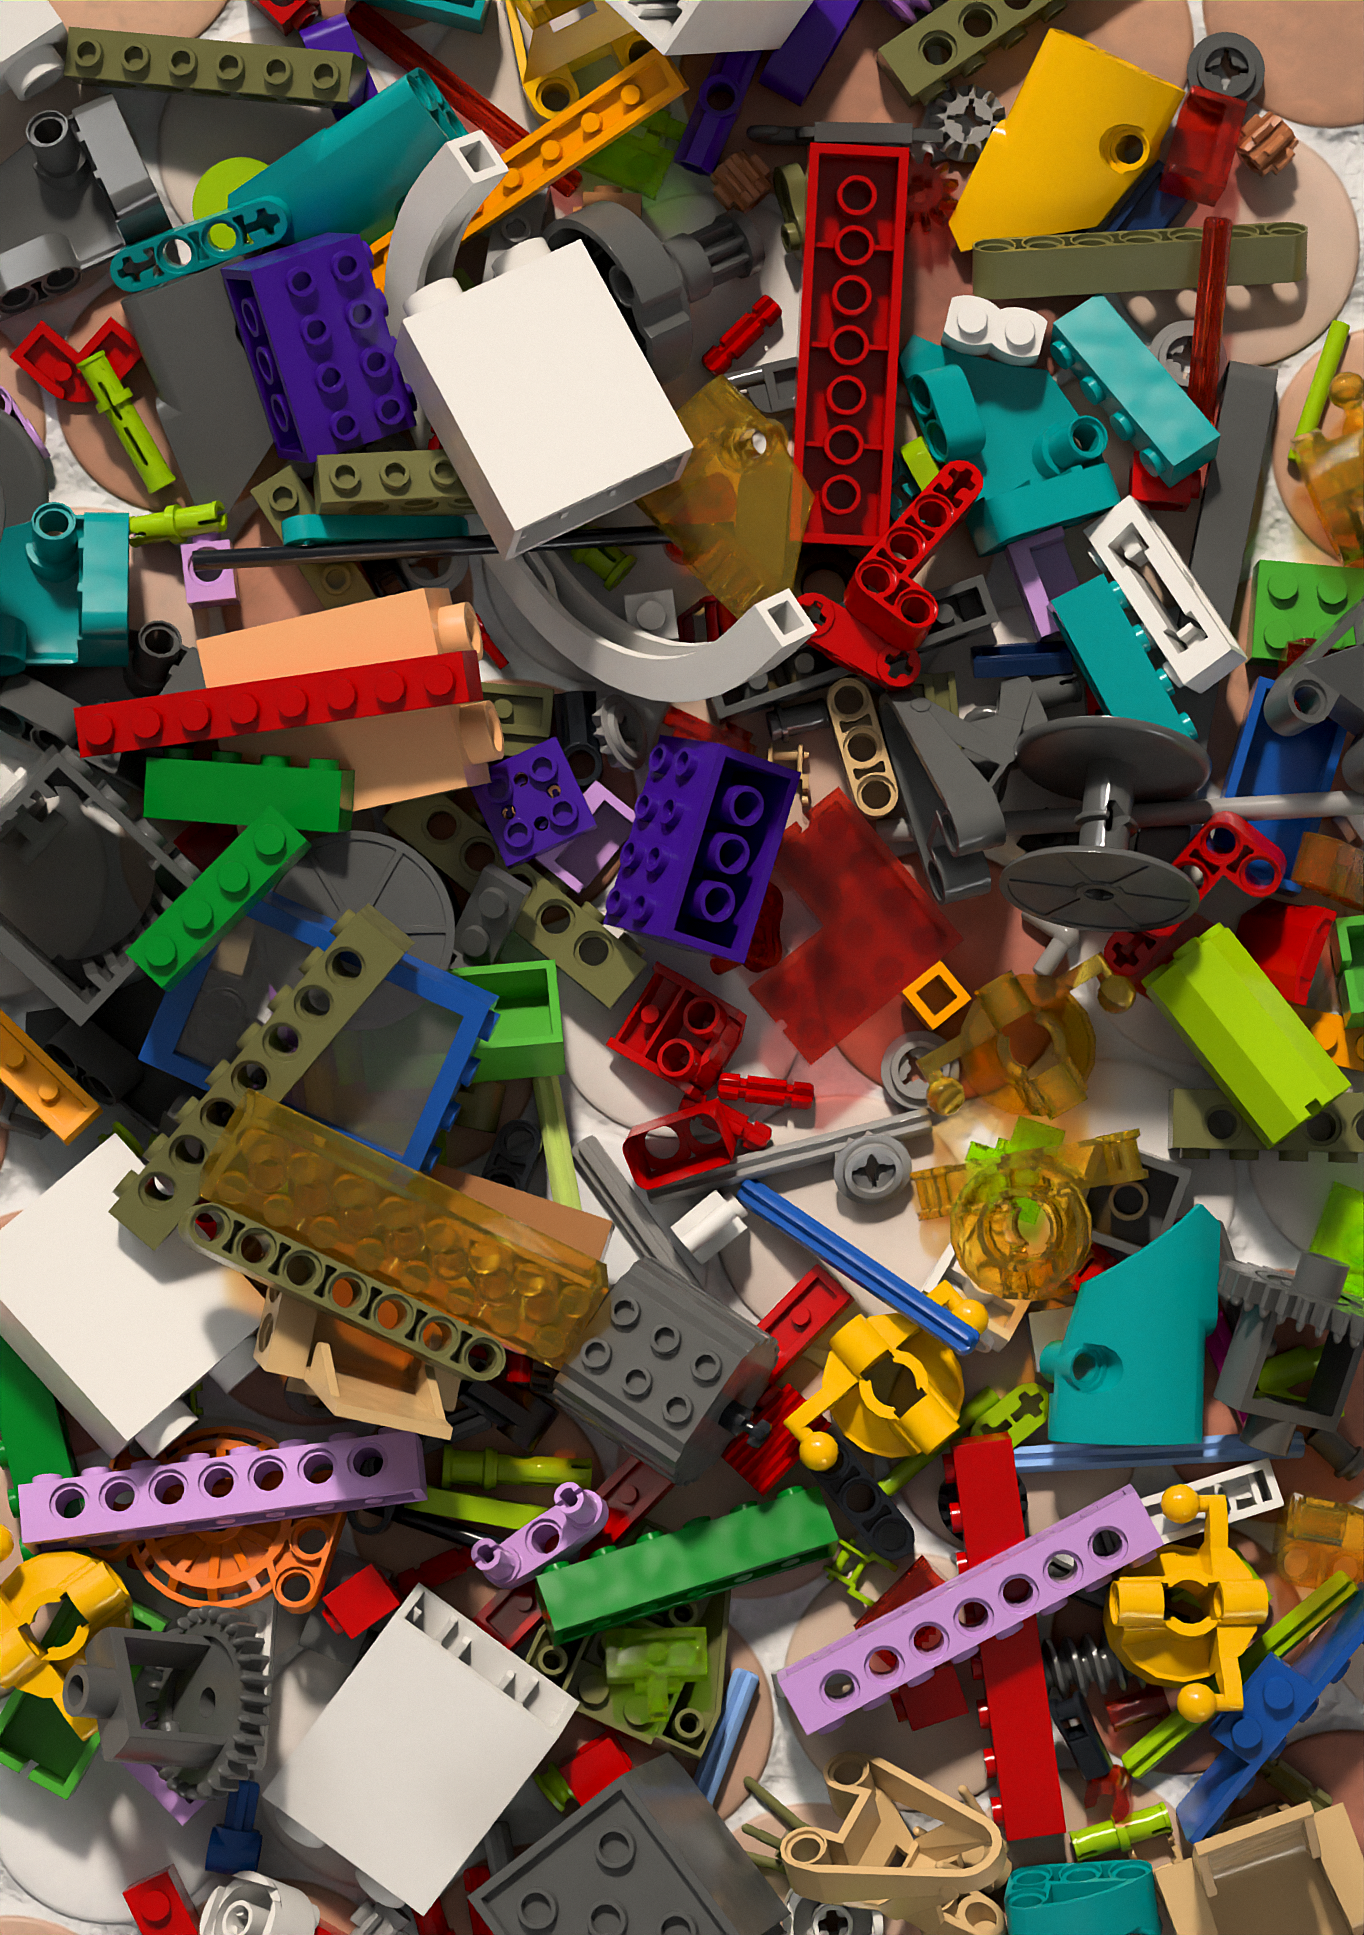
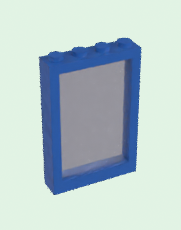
M270 890L170 993L165 992L138 1059L203 1090L209 1091L211 1087L204 1082L223 1059L232 1064L242 1052L235 1045L240 1037L255 1021L261 1027L273 1014L267 1008L270 1001L285 984L289 985L292 989L297 986L305 976L298 968L317 946L325 952L336 939L329 931L337 921ZM342 951L340 959L343 967L349 972L360 973L362 964L359 957L353 952ZM406 953L269 1116L268 1120L413 1186L422 1173L430 1176L439 1160L442 1148L435 1146L442 1129L448 1132L451 1130L459 1114L462 1104L454 1100L461 1084L469 1087L476 1075L481 1059L475 1057L474 1054L480 1040L489 1042L497 1027L501 1014L493 1010L500 996ZM310 989L309 999L312 1005L319 1010H329L330 1001L328 996L321 990ZM279 1027L278 1037L280 1041L287 1047L297 1048L299 1042L296 1033L288 1027ZM248 1064L247 1074L249 1078L256 1084L266 1085L267 1076L265 1071L258 1065Z

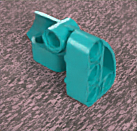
M417 67L330 128L322 129L228 194L227 209L261 196H276L286 202L292 215L291 227L277 243L289 246L330 232L360 234L361 240L366 241L370 246L394 229L399 211L409 190L446 142L469 133L430 76L423 69ZM262 208L261 216L256 221L245 225L247 233L249 234L253 228L261 225H268L270 230L274 231V225L279 221V217L277 214L269 215L265 208ZM239 215V217H240V218L242 219V221L244 222V217H243V215Z
M912 335L898 357V367L930 454L936 461L944 462L945 465L956 460L967 461L975 465L983 477V488L969 514L964 519L979 558L1003 552L1009 544L1059 526L1066 530L1104 515L1122 501L1109 464L1105 463L1102 456L1108 443V435L1104 425L1095 417L1089 415L1079 416L1048 370L1010 365L963 354L934 344L916 335ZM1073 436L1079 440L1082 450L1075 445Z
M49 502L35 510L30 522L4 528L0 543V676L21 673L25 670L26 666L128 667L129 513L84 512V515H75L71 508L65 504ZM51 531H59L63 534L59 536H49L46 533Z
M1197 1203L1180 1221L1135 1254L1080 1284L1064 1340L1051 1341L1045 1346L1040 1356V1372L1046 1381L1054 1384V1392L1049 1393L1048 1440L1100 1445H1183L1202 1443L1206 1337L1213 1334L1218 1319L1217 1284L1219 1281L1221 1223L1202 1204Z
M1130 1859L1029 1865L1017 1868L1008 1877L1004 1896L1008 1935H1131L1135 1933L1162 1935L1163 1924L1158 1915L1152 1864L1147 1861Z

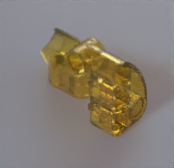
M719 375L675 411L694 446L681 478L633 501V503L684 553L681 556L682 561L689 571L739 620L756 603L788 588L793 594L799 555L815 495L787 451L789 438L784 426L775 419L765 418L724 375ZM756 430L762 432L766 439V449L763 454L759 453L753 445V434Z
M1294 1490L1286 1494L1283 1498L1284 1506L1279 1507L1271 1554V1566L1274 1573L1281 1580L1291 1585L1317 1589L1333 1575L1335 1563L1340 1558L1350 1556L1357 1564V1573L1353 1578L1356 1585L1360 1581L1364 1582V1510L1332 1497L1307 1490ZM1294 1549H1302L1308 1557L1306 1570L1298 1576H1290L1284 1568L1286 1555Z

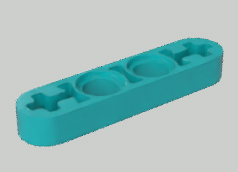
M272 195L261 196L128 244L112 259L110 265L111 278L122 290L138 292L274 244L282 239L291 227V210L286 202L279 197ZM262 208H265L269 215H278L279 221L274 225V231H271L268 225L253 228L248 234L252 240L248 241L245 225L256 221L262 214ZM239 215H243V217H244V222H243L242 219L239 217ZM218 223L229 225L236 235L235 245L226 249L215 245L210 235L211 227ZM178 239L187 243L191 250V260L188 263L180 265L168 258L166 244L170 240ZM153 254L155 255L156 263L147 266L139 274L140 279H137L134 273L126 274L123 270V267L129 262V256H131L134 263H140L148 260ZM158 266L163 271L162 273L158 271Z
M307 514L289 517L281 523L283 546L469 535L468 521L457 516Z

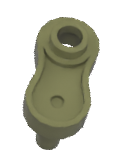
M795 162L775 167L773 183L775 195L785 222L781 226V240L784 249L788 254L793 253L795 258L801 261L806 175H804L800 165Z

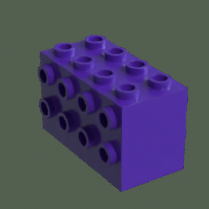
M327 232L220 269L278 458L313 463L316 461L317 455L338 454L417 426L414 412L417 411V400L410 385L404 382L400 366L394 357L397 339L394 336H390L385 317L389 315L388 304L383 292L375 286L371 269L374 268L373 254L367 242L361 240L360 234Z
M660 735L658 743L651 751L649 757V772L643 792L635 803V819L629 839L623 845L620 853L621 865L617 879L606 899L607 912L603 924L681 950L744 964L801 772L723 744Z

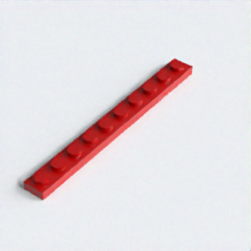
M818 1263L756 1325L777 1339L779 1342L777 1345L780 1349L777 1354L779 1356L778 1362L771 1372L768 1380L770 1384L764 1393L855 1301ZM630 1455L595 1491L607 1503L609 1518L604 1528L581 1548V1554L576 1563L588 1560L589 1555L600 1548L617 1546L672 1490L675 1484L633 1455ZM559 1534L552 1536L546 1542L545 1554L552 1552L557 1547ZM535 1579L513 1589L501 1588L471 1619L479 1628L513 1653L544 1622L534 1593Z

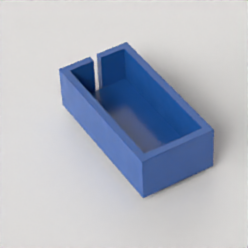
M1259 676L1252 684L1220 798L1329 792L1347 730L1327 716L1323 721L1294 736H1282L1274 732L1264 717L1263 706L1275 680ZM1295 704L1297 709L1301 712L1300 706ZM1322 817L1247 821L1279 847L1285 855L1287 861L1286 873L1274 893L1291 898L1301 893ZM1216 828L1211 831L1212 841L1217 846L1230 848L1236 844L1235 837L1231 831L1225 828ZM1255 860L1249 864L1251 873L1258 879L1267 880L1275 875L1273 867L1264 860Z

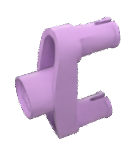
M574 1482L561 1484L554 1493L556 1506L526 1524L500 1545L490 1538L477 1541L472 1547L471 1558L476 1562L477 1568L483 1571L484 1576L491 1583L502 1589L516 1588L541 1575V1571L553 1563L569 1561L570 1565L575 1564L581 1554V1548L606 1525L609 1518L607 1503L597 1493L591 1490H583ZM559 1534L557 1547L552 1552L545 1554L547 1540L551 1536Z

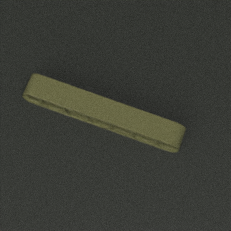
M1272 222L983 239L976 241L972 246L973 294L984 299H1012L1297 282L1306 278L1308 227L1294 222Z
M211 1202L195 1205L187 1209L180 1217L178 1224L179 1236L183 1243L192 1250L455 1377L469 1382L487 1381L497 1377L504 1369L506 1361L505 1350L494 1337L220 1204ZM202 1212L212 1216L216 1222V1234L210 1241L202 1240L195 1232V1220ZM247 1235L255 1236L262 1245L261 1257L255 1263L248 1262L241 1254V1243ZM294 1257L303 1260L307 1266V1278L301 1285H295L287 1276V1265ZM339 1279L347 1281L352 1288V1300L346 1307L339 1306L332 1296L333 1286ZM385 1301L392 1303L397 1309L398 1314L397 1322L390 1329L383 1327L378 1320V1309ZM430 1323H434L440 1328L443 1337L441 1345L435 1351L426 1347L423 1341L424 1329ZM476 1344L481 1346L487 1355L486 1366L480 1372H475L468 1363L469 1351Z

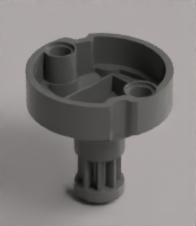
M599 201L553 221L545 228L541 235L551 252L579 239L582 240L660 386L678 379L685 372L690 362L693 345L690 304L709 296L714 287L736 277L743 279L760 272L765 260L763 242L758 230L751 219L736 209L716 216L712 224L691 234L680 233L661 241L629 209L615 202Z

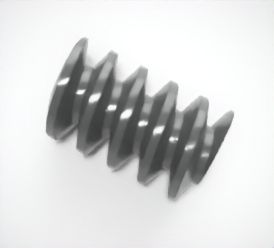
M1105 1630L1101 1633L1099 1646L1095 1644L1090 1633L1082 1634L1079 1648H1076L1073 1640L1068 1635L1063 1636L1059 1651L1056 1650L1051 1639L1045 1638L1042 1641L1041 1653L1048 1700L1051 1687H1056L1062 1700H1067L1070 1687L1073 1684H1076L1078 1690L1085 1697H1088L1091 1682H1096L1102 1695H1106L1110 1679H1115L1121 1691L1127 1692L1131 1676H1135L1141 1689H1146V1681L1127 1670L1112 1651Z

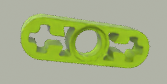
M427 1485L428 1500L404 1504L405 1508L517 1530L549 1510V1508L453 1489H442L432 1485Z

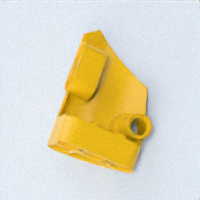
M1049 28L1006 120H1001L992 131L948 222L960 252L972 250L973 243L983 239L1054 235L1099 227L1139 175L1150 170L1159 159L1161 153L1160 144L1186 92L1073 34ZM1137 136L1143 144L1144 151L1139 161L1131 164L1125 157L1124 149L1128 140Z

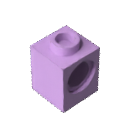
M218 533L200 534L192 537V544L180 545L187 604L192 610L240 604L237 569H223L221 575L211 582L200 580L197 571H193L192 551L234 549L229 539L221 540V534Z

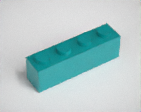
M1102 293L1096 294L1053 322L1050 351L1054 360L1061 368L1065 370L1069 368L1080 381V388L1087 400L1093 405L1099 404L1108 414L1110 424L1117 436L1123 441L1129 440L1140 451V460L1150 475L1153 477L1159 476L1168 488H1171L1216 458L1221 437L1220 433Z
M1103 573L1050 601L1046 607L1104 716L1124 717L1151 722L1180 732L1192 740L1198 738V733L1186 712L1178 714L1170 699V696L1174 695L1175 691L1166 672L1162 668L1155 671L1146 653L1151 651L1152 648L1145 632L1139 624L1132 627L1123 609L1129 605L1121 587L1115 580L1109 583Z

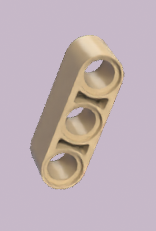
M842 678L831 686L825 703L851 799L857 813L863 818L872 821L883 819L889 816L896 806L898 787L871 694L864 683L854 678ZM844 690L854 691L862 700V708L854 714H843L835 706V696ZM857 737L868 738L875 746V756L866 762L854 760L848 752V744L851 740ZM870 784L882 785L889 794V802L881 809L869 808L862 800V790Z

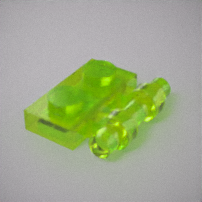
M661 108L638 124L647 128L643 139L630 133H625L576 168L656 201L675 156V152L658 146L660 140L664 135L681 142L687 124L671 118L672 112Z

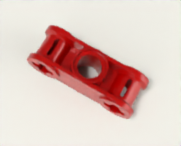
M815 592L805 593L796 599L804 612H809L812 607L818 608L821 611L819 620L824 623L822 626L814 623L813 625L817 631L804 643L823 653L824 656L842 668L863 676L887 691L910 688L915 683L921 670V659L915 649L901 650L892 646L854 617L846 608L824 595ZM900 656L907 660L905 669L910 675L901 673L897 679H894L888 675L890 666L885 663V660L894 662Z

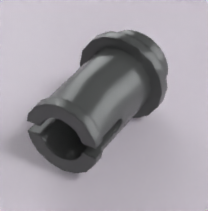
M818 698L815 701L781 708L779 704L774 705V711L765 713L772 741L781 739L783 743H787L791 736L822 728H830V718L824 698Z
M1312 1428L1306 1435L1304 1442L1310 1445L1335 1469L1333 1473L1335 1477L1340 1478L1343 1476L1347 1481H1351L1364 1469V1449L1361 1446L1355 1448L1337 1430L1333 1433Z

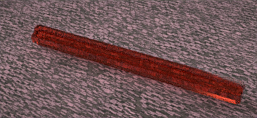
M359 0L348 11L346 18L350 27L408 73L417 67L423 69L452 108L480 130L482 129L486 135L505 150H508L530 134L364 1ZM573 169L551 184V186L564 197L569 198L581 186L583 177L581 173Z

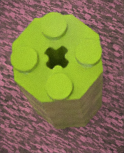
M1220 922L1203 933L1199 938L1195 936L1172 954L1175 959L1168 965L1162 964L1141 981L1147 989L1146 994L1268 1150L1298 1130L1297 1128L1306 1121H1310L1352 1086L1229 927L1224 928Z

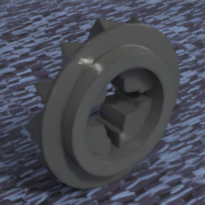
M1219 32L1207 36L1195 46L1190 54L1186 73L1190 84V91L1196 94L1204 106H1212L1226 111L1232 108L1244 107L1258 94L1264 81L1265 65L1259 49L1248 38L1233 32ZM1224 53H1227L1230 69L1238 70L1240 73L1231 77L1226 90H1223L1220 76L1212 75V72H1210L1211 69L1219 68Z

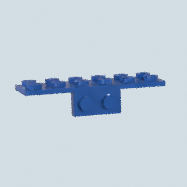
M1360 1581L1357 1584L1358 1594L1330 1617L1291 1666L1271 1651L1242 1686L1243 1710L1222 1711L1208 1728L1210 1735L1226 1747L1176 1807V1813L1185 1838L1193 1846L1194 1843L1201 1841L1203 1837L1210 1838L1218 1831L1225 1818L1224 1811L1235 1798L1241 1800L1249 1793L1256 1781L1255 1773L1266 1760L1273 1761L1280 1755L1288 1741L1286 1735L1298 1721L1303 1723L1310 1718L1319 1704L1318 1696L1330 1682L1332 1684L1337 1683L1349 1669L1351 1664L1349 1658L1361 1643L1364 1645V1582Z

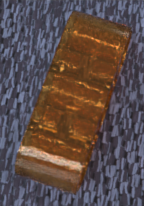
M1303 832L1290 881L1343 906L1364 912V851L1329 836Z

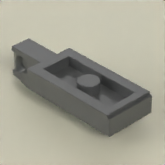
M489 863L483 869L455 927V942L451 957L454 962L449 969L495 965L532 888L492 863Z

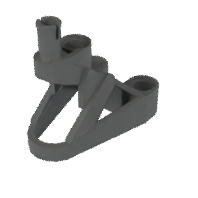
M1364 596L1276 679L1263 706L1264 717L1268 725L1274 732L1282 736L1297 735L1323 721L1327 716L1355 737L1342 762V774L1346 783L1360 794H1364ZM1353 626L1356 646L1323 657ZM1294 699L1298 702L1301 712L1297 709Z
M1074 671L1070 674H1062L1031 682L1027 676L1001 682L994 716L973 722L963 720L926 698L917 697L910 688L881 694L878 714L882 736L924 874L932 894L939 905H946L989 894L991 891V875L983 850L1003 846L1006 843V826L999 803L1004 798L1010 771L1019 769L1015 762V742L1028 729L1048 721L1044 709L1072 702L1077 703L1082 700L1080 680L1072 683V680H1077L1078 677Z

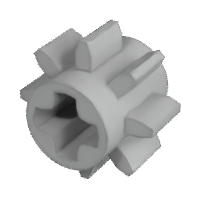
M368 1898L363 1901L350 1918L357 1925L350 1935H409L403 1929L411 1919L401 1908H390L379 1902L374 1904Z

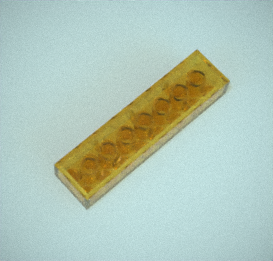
M250 1088L246 1090L200 1170L198 1196L237 1212L494 1337L500 1343L558 1371L562 1368L609 1291L607 1264Z

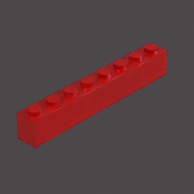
M468 650L73 708L80 758L484 701L477 650Z
M1008 1431L949 1440L950 1453L942 1454L945 1483H955L957 1502L948 1504L952 1532H962L964 1551L955 1553L958 1575L1026 1539L1013 1444ZM1022 1578L1010 1580L1003 1589V1596L1011 1601H1018L1024 1598L1029 1591V1582ZM969 1602L963 1606L965 1624H976L985 1614V1607L978 1602ZM1036 1613L1022 1620L1024 1626L1015 1634L1001 1640H997L994 1635L977 1644L979 1651L970 1657L973 1681L982 1680L985 1699L976 1700L980 1730L989 1729L992 1747L983 1749L987 1779L996 1778L998 1797L990 1798L992 1821L997 1827H1003L1007 1841L1067 1833Z

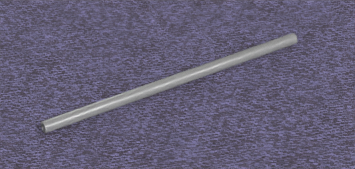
M1354 790L1133 803L1132 818L1137 822L1138 828L1204 824L1212 815L1221 811L1234 812L1246 821L1363 815L1364 794ZM1082 807L1002 812L1006 826V836L1080 832L1081 826L1075 824L1074 819L1082 813ZM907 817L877 819L876 835L879 844L914 842Z

